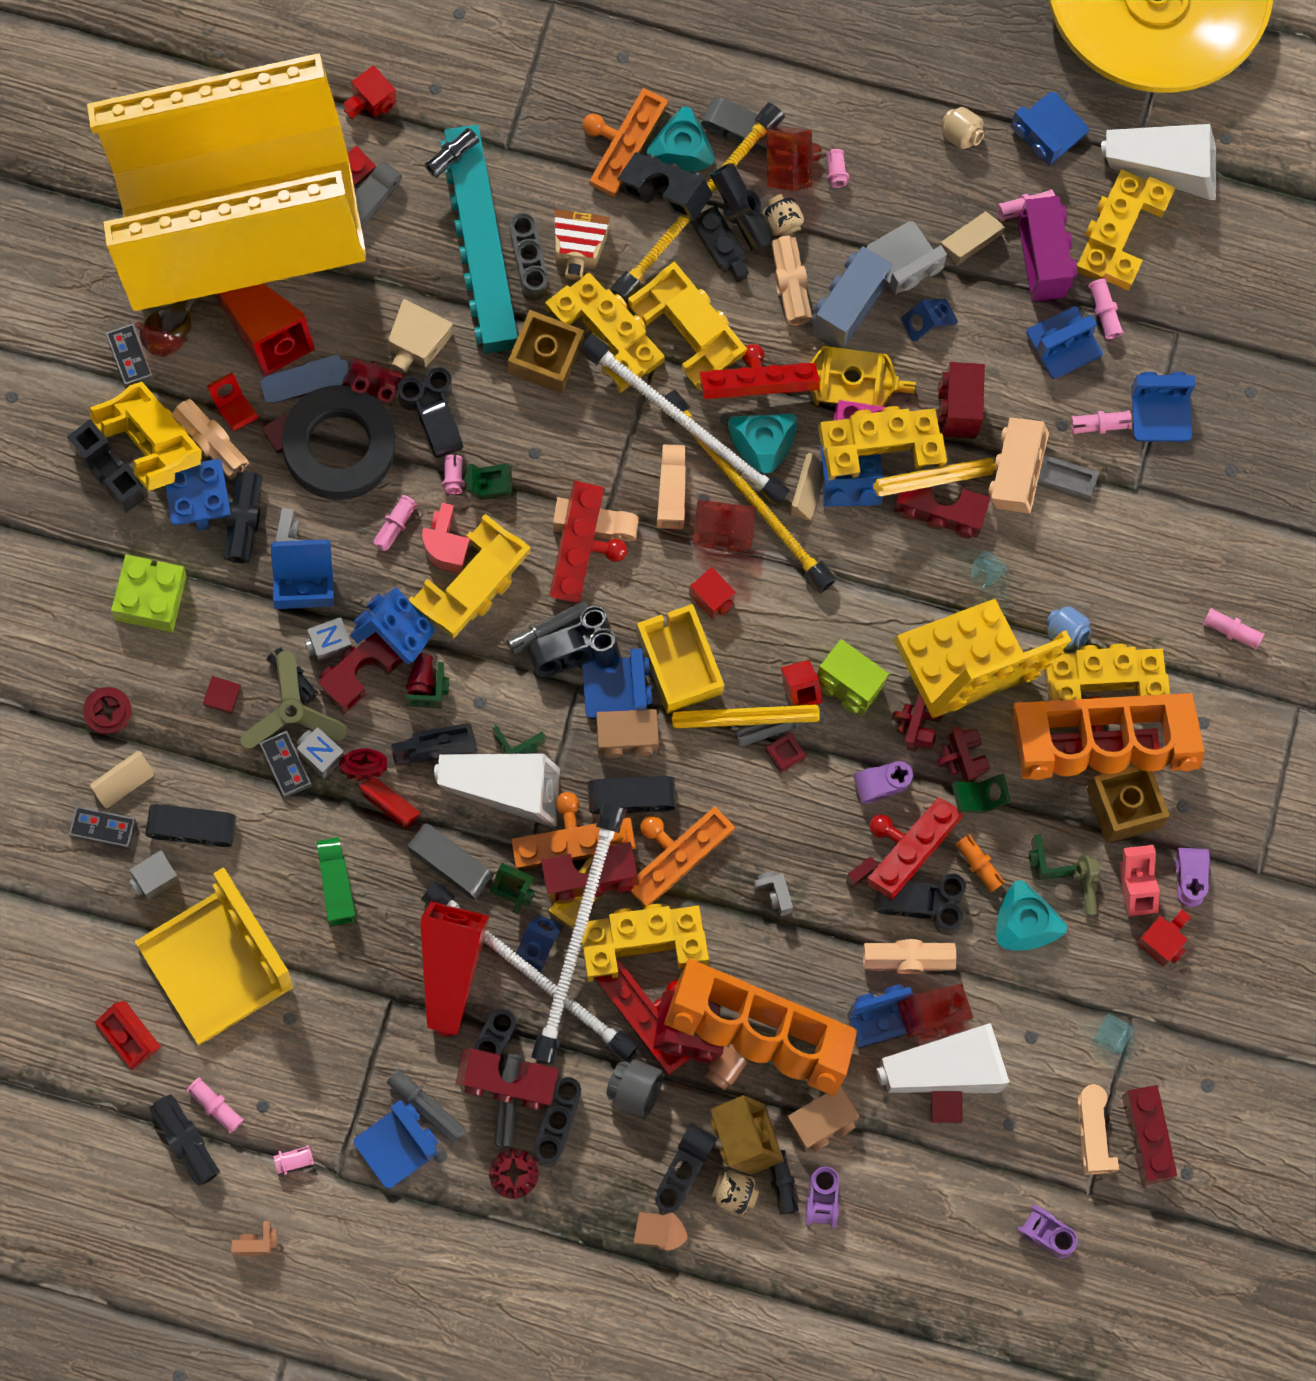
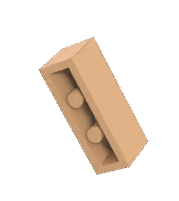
M1010 417L1008 427H1004L1001 437L1003 444L1002 453L997 455L995 461L996 478L995 481H991L989 486V497H991L996 509L1031 513L1049 436L1048 429L1043 421Z

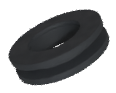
M343 385L327 386L314 390L295 404L288 414L283 427V452L288 470L304 489L319 497L332 500H346L362 496L380 484L391 468L395 453L393 423L383 405L367 392L360 394L352 391L350 386ZM339 416L351 418L360 423L369 438L368 451L361 461L352 467L335 469L322 465L314 458L308 445L310 434L315 426L325 419Z

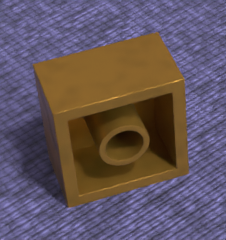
M529 310L509 357L508 373L563 393L578 357V350L583 344L584 330Z
M1131 766L1119 773L1094 776L1086 789L1106 844L1162 829L1170 817L1153 772L1143 771L1135 766Z
M742 1095L710 1109L713 1116L711 1126L716 1136L720 1137L723 1146L720 1149V1153L726 1165L752 1175L784 1161L764 1103Z

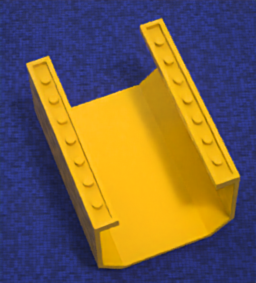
M320 53L87 104L90 128L93 134L98 133L114 174L124 218L105 221L104 229L107 248L133 312L366 261V250L349 157Z

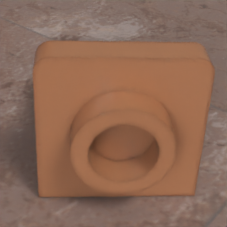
M263 1221V1240H258V1235L254 1234L239 1235V1240H232L231 1253L233 1256H271V1248H277V1229H271L270 1221Z

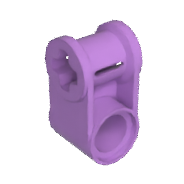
M896 761L855 773L853 778L861 803H873L906 791L913 778L911 767L906 762ZM898 771L900 776L905 775L902 783H899L898 779H892L895 772Z
M1177 848V896L1180 903L1185 907H1197L1208 893L1209 849ZM1189 886H1193L1194 891L1198 892L1196 896L1192 895L1191 890H1188Z
M820 1167L810 1177L805 1210V1225L810 1226L811 1223L830 1224L831 1228L837 1227L839 1176L830 1167ZM824 1173L831 1177L832 1187L830 1189L823 1190L818 1187L816 1178L819 1174ZM815 1211H817V1212H827L828 1214L816 1213Z
M1032 1205L1030 1208L1031 1214L1024 1225L1017 1228V1233L1056 1258L1070 1256L1078 1244L1076 1233L1043 1208ZM1039 1220V1225L1033 1230L1035 1223ZM1058 1235L1066 1236L1070 1241V1248L1067 1250L1059 1249L1055 1245V1237Z

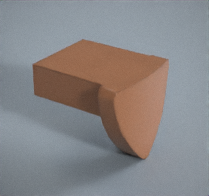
M639 1212L633 1243L642 1246L659 1247L660 1250H673L687 1240L686 1230L674 1213L666 1212L665 1215Z

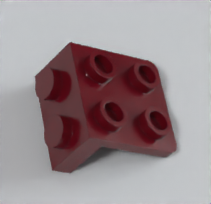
M666 990L663 992L653 1049L664 1051V1053L671 1056L691 1057L695 1061L702 1063H711L723 1055L724 1046L710 1044L701 1039L696 1033L691 1036L664 1024L674 991ZM708 1001L711 1011L720 1017L721 1006Z

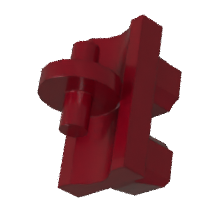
M353 357L348 372L342 380V385L350 386L352 391L360 394L367 392L379 398V400L389 403L392 402L403 377L401 373L380 367L379 362L371 361L369 363Z
M919 692L913 715L911 714L913 705L905 703L903 711H894L891 718L899 723L897 732L900 734H905L907 726H909L905 743L908 744L907 750L913 752L917 751V747L933 749L936 731L923 728L925 720L940 723L943 716L940 715L932 718Z
M961 726L953 728L949 739L954 753H952L950 745L942 746L944 757L937 760L938 766L941 768L948 766L950 775H955L959 773L956 765L958 763L964 782H975L977 777L990 771L986 755L971 759L968 750L981 745L978 730L968 729L962 731Z

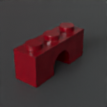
M931 486L899 493L893 511L898 512L899 516L908 520L919 519L925 521L928 526L935 529L947 528L955 531V534L960 537L977 538L991 497L962 489L959 500L955 504L943 506L934 500Z
M377 632L364 639L365 641L357 648L355 646L350 647L342 655L341 658L343 660L337 666H329L319 676L321 679L318 682L319 690L343 715L366 696L365 687L356 678L358 671L362 667L375 665L389 675L404 662Z
M631 841L611 845L607 849L605 863L602 864L604 867L601 868L602 872L599 875L598 887H596V894H594L595 898L602 896L606 891L616 889L617 892H626L632 890L635 885H640ZM571 854L541 860L550 903L567 904L574 901L576 897L584 896L583 893H585V886L588 885L589 874L576 870Z
M472 1048L463 1049L455 1083L457 1086L464 1087L463 1093L481 1097L482 1092L494 1094L493 1100L504 1103H511L512 1099L523 1101L522 1107L540 1110L541 1105H551L559 1069L531 1062H521L518 1076L514 1081L508 1083L501 1078L498 1071L500 1055Z
M1158 1085L1127 1090L1122 1095L1128 1126L1132 1125L1136 1137L1137 1154L1135 1158L1141 1186L1171 1181L1178 1175Z

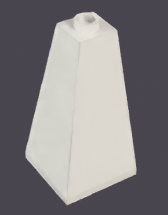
M1210 124L1107 130L1106 141H1102L1101 150L1102 157L1107 158L1110 168L1118 171L1123 169L1146 180L1151 176L1176 187L1175 189L1208 200H1216V145Z
M545 754L439 755V764L435 765L434 777L437 784L445 791L549 827H556L557 809L555 802L559 794L560 768Z
M991 1023L882 1058L879 1062L880 1068H876L879 1083L881 1086L886 1085L888 1093H931L932 1091L999 1093L1009 1083Z

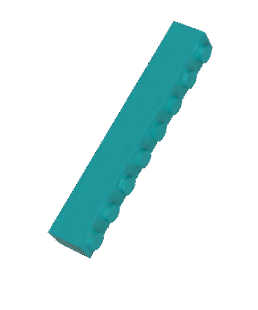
M477 124L445 129V140L440 141V148L442 150V146L446 142L453 141L466 128L472 129L479 138V143L469 149L462 156V160L459 163H453L445 170L447 184H453L454 193H450L449 197L452 211L457 210L459 220H454L456 236L463 239L464 246L459 247L461 263L467 264L469 272L464 274L466 291L472 290L473 300H469L471 318L477 317L478 327H474L476 345L482 344L483 354L512 350L518 336L479 125Z

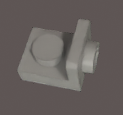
M282 508L275 542L302 541L291 538H296L299 520H295L293 509Z
M775 871L759 875L758 880H755L753 883L754 892L772 888L773 891L768 892L772 909L778 908L780 916L792 914L793 905L784 874L776 875Z

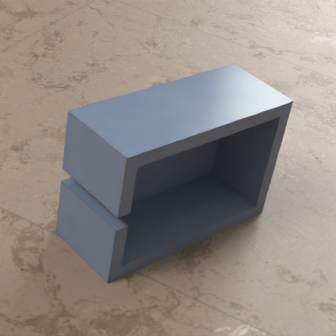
M864 246L861 247L857 254L851 253L844 265L846 269L842 277L837 275L829 287L830 293L827 299L821 298L813 311L815 315L811 321L814 325L812 336L830 347L845 348L887 285L892 263Z

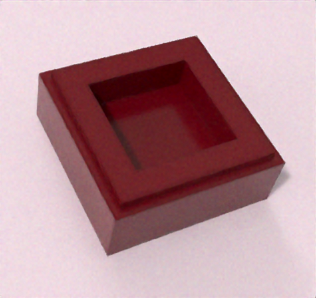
M287 413L262 427V431L277 454L283 451L282 434L288 416Z
M212 676L203 706L232 715L241 690V684Z
M791 732L765 747V751L780 774L802 762L807 757Z
M873 857L867 858L848 873L846 882L853 889L872 874L878 867V863Z
M932 1091L931 1123L962 1124V1091Z

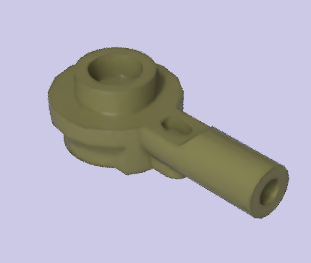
M1081 855L1078 862L1075 863L1077 865L1075 876L1084 887L1085 915L1097 914L1095 892L1098 890L1097 883L1100 881L1099 863L1095 857Z

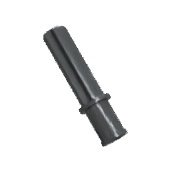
M580 602L535 626L533 624L529 625L528 630L506 640L508 646L513 647L510 651L514 656H517L526 651L532 641L580 623L581 613L588 608V605L585 602Z
M818 704L820 708V719L822 720L824 719V715L820 704ZM811 722L748 725L736 730V738L740 746H745L794 728L796 731L800 730V726Z
M502 1054L501 1078L504 1081L510 1083L516 1079L519 1074L522 1056ZM512 1099L511 1103L498 1101L494 1139L496 1146L511 1147L513 1144L517 1099Z
M400 1068L387 1080L386 1083L407 1100L405 1104L411 1103L414 1108L452 1142H456L464 1134L465 1128L424 1092L422 1085L418 1086Z

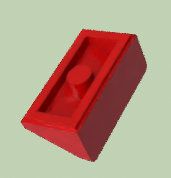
M373 777L370 781L367 780L360 785L361 796L405 830H408L419 817L420 812L377 778Z
M126 1001L114 1003L94 1022L130 1070L135 1069L161 1048L160 1044Z

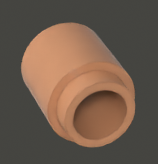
M732 1044L729 1047L724 1046L723 1055L708 1065L706 1068L708 1072L704 1077L716 1087L725 1091L728 1085H733L748 1062L734 1049Z

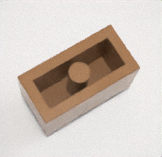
M657 709L597 712L598 754H605L606 758H618L623 756V753H635V756L644 757L658 751Z
M840 1086L836 1096L826 1093L787 1116L785 1121L804 1152L811 1148L814 1152H817L830 1143L828 1138L838 1133L842 1137L856 1128L854 1123L858 1120L859 1115Z

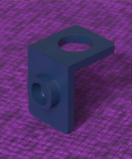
M945 298L922 300L901 317L912 341H918L934 327L953 326L958 323L954 312ZM916 314L920 315L923 320V326L919 331L915 330L912 326V319Z
M535 914L523 935L516 955L522 957V960L524 959L525 962H528V965L531 964L534 970L537 969V972H541L563 926L540 914ZM538 924H545L553 931L544 930Z

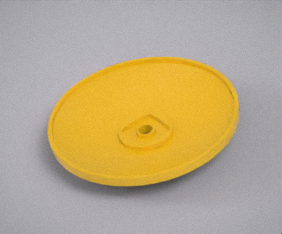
M1048 0L1056 27L1065 42L1094 71L1109 80L1133 89L1147 92L1172 93L1193 90L1220 80L1241 65L1257 46L1265 31L1271 14L1273 0Z

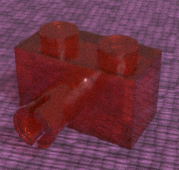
M790 126L767 130V187L789 191L812 187V161H818L822 157V154L814 155V153L822 152V149L817 143H812V130Z
M698 500L692 542L698 543L699 546L705 548H714L716 545L728 546L729 550L737 552L751 549L756 507Z
M963 984L914 994L897 1003L908 1038L920 1036L921 1040H926L939 1035L938 1031L945 1029L947 1034L963 1030V1024L974 1018Z

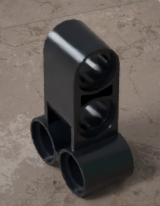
M443 367L430 369L423 382L416 377L410 376L402 379L398 385L400 405L406 410L417 411L435 458L464 449L460 433L446 400L452 390L451 374ZM436 379H441L446 382V385L442 388H434L431 383ZM408 389H415L419 394L414 398H407L403 393Z
M600 606L588 607L581 613V623L538 638L529 644L528 653L538 676L550 677L593 660L601 667H611L620 660V649L603 608Z
M950 873L941 879L939 885L907 882L893 899L877 891L875 912L892 916L934 920V926L938 932L943 935H952L960 929L964 918L963 911L957 904L963 899L966 891V882L960 875ZM950 883L955 884L959 888V894L956 896L948 895L944 891V886ZM951 913L956 917L957 923L946 925L942 922L941 915Z
M693 1123L689 1124L677 1147L678 1151L656 1191L655 1203L660 1210L674 1212L682 1205L703 1163L707 1161L719 1138L718 1136ZM681 1161L688 1162L692 1167V1175L687 1179H681L675 1173V1167ZM672 1189L677 1193L678 1201L676 1205L668 1207L662 1203L661 1194L664 1190Z

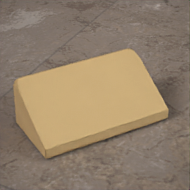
M985 211L940 242V245L958 266L1003 235L1005 227Z
M812 453L806 454L790 510L792 516L805 520H811L824 479L822 462Z
M136 751L92 782L90 788L102 806L107 809L152 778L154 773L140 751Z

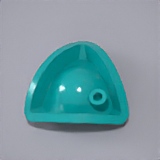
M685 106L680 108L664 125L647 149V154L655 156L666 164L674 163L687 172L707 168L715 161L712 147L698 118L690 107Z
M792 413L738 415L730 417L728 428L737 451L746 463L761 473H771L780 466L787 456L795 437L798 419Z
M1023 880L1015 881L1011 885L1000 907L996 925L997 942L1002 948L1013 951L1035 949L1054 942L1066 933L1067 924L1032 887Z

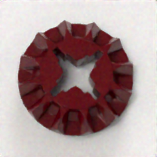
M99 688L93 691L84 703V719L92 730L103 735L109 733L116 734L120 729L127 726L132 716L131 703L126 694L117 688ZM104 700L110 708H116L112 712L113 721L107 719L105 715L100 716L99 714L103 712L104 704L102 701Z
M361 748L353 750L340 759V773L346 775L347 779L356 778L358 781L368 779L370 781L373 776L380 777L382 772L387 770V757L382 752L374 749Z
M516 1149L500 1152L492 1161L489 1170V1179L494 1190L501 1196L509 1199H518L528 1195L535 1188L539 1176L535 1160L526 1151ZM512 1161H515L517 1170L528 1172V1174L518 1176L516 1187H513V1182H511L509 1176L500 1175V1173L510 1171Z

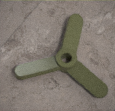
M281 651L276 658L281 705L274 712L244 732L241 736V744L247 749H254L260 745V742L269 739L289 723L295 722L312 730L318 727L328 737L334 740H343L348 732V728L344 723L302 704L299 696L295 656L290 651ZM289 705L295 706L297 713L289 715L286 712V707Z

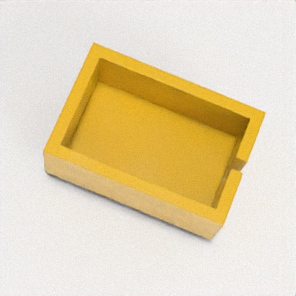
M693 604L668 612L666 620L668 627L663 628V615L637 623L636 635L645 658H649L650 672L667 714L723 695L725 685Z

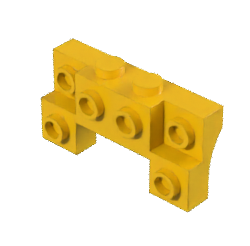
M1121 169L1108 198L1102 196L1096 212L1100 213L1097 222L1091 220L1084 235L1089 240L1077 264V273L1087 278L1106 279L1107 282L1129 291L1143 260L1123 252L1122 249L1140 210L1142 209L1162 218L1176 187L1151 176L1146 180Z
M674 261L645 287L629 297L628 306L643 320L646 326L662 314L666 315L697 353L682 364V371L700 392L699 372L725 370L742 358L747 348L729 328V322L725 315L719 310L716 312L710 305L711 301L703 289L698 290Z
M590 272L571 287L567 285L545 302V310L548 313L552 311L561 322L570 325L581 317V320L591 332L611 347L609 352L614 355L615 360L617 359L618 362H621L624 365L623 367L626 366L627 369L633 372L632 374L635 373V376L641 378L664 363V354L646 336V325L643 320L637 315L633 316L626 309L627 304L619 294L614 295L609 289L605 290ZM602 365L601 372L604 376L608 374L617 384L619 393L630 386V383H627L621 376L613 372V369Z
M143 382L130 385L115 398L90 407V419L106 438L126 432L144 453L145 457L134 460V475L148 491L174 483L175 473L201 464V449L189 437L186 429L182 425L180 426L172 417L170 410L164 408Z
M890 406L884 408L882 412L871 413V410L868 409L854 412V415H851L849 419L820 422L818 426L829 481L835 480L836 476L852 475V478L858 477L860 474L859 456L908 451L911 447L915 470L921 469L924 465L938 464V467H942L947 463L943 434L939 432L935 408L909 411V409H900L899 406Z
M486 514L482 517L480 525L473 532H469L466 535V538L470 539V544L479 553L448 586L445 593L427 579L423 583L424 587L415 597L411 596L408 599L430 623L433 622L452 639L458 635L470 620H474L478 614L480 616L486 614L493 604L491 600L497 593L503 594L512 583V580H510L511 574L531 552L529 545L505 530Z
M1113 644L1109 648L1098 649L1095 645L1080 647V650H1076L1075 653L1062 654L1058 658L1051 660L1053 664L1044 669L1049 701L1081 699V692L1135 689V687L1137 689V696L1170 694L1169 678L1165 672L1163 649L1136 650V647H1127L1126 644Z
M651 904L644 907V910L632 911L630 908L616 910L614 914H609L607 919L586 921L588 923L587 927L584 928L585 932H583L584 936H582L581 945L588 982H593L594 977L605 975L618 978L616 958L674 950V946L678 969L684 968L689 958L702 962L705 965L709 964L699 906L670 909L669 906L662 907L661 904Z

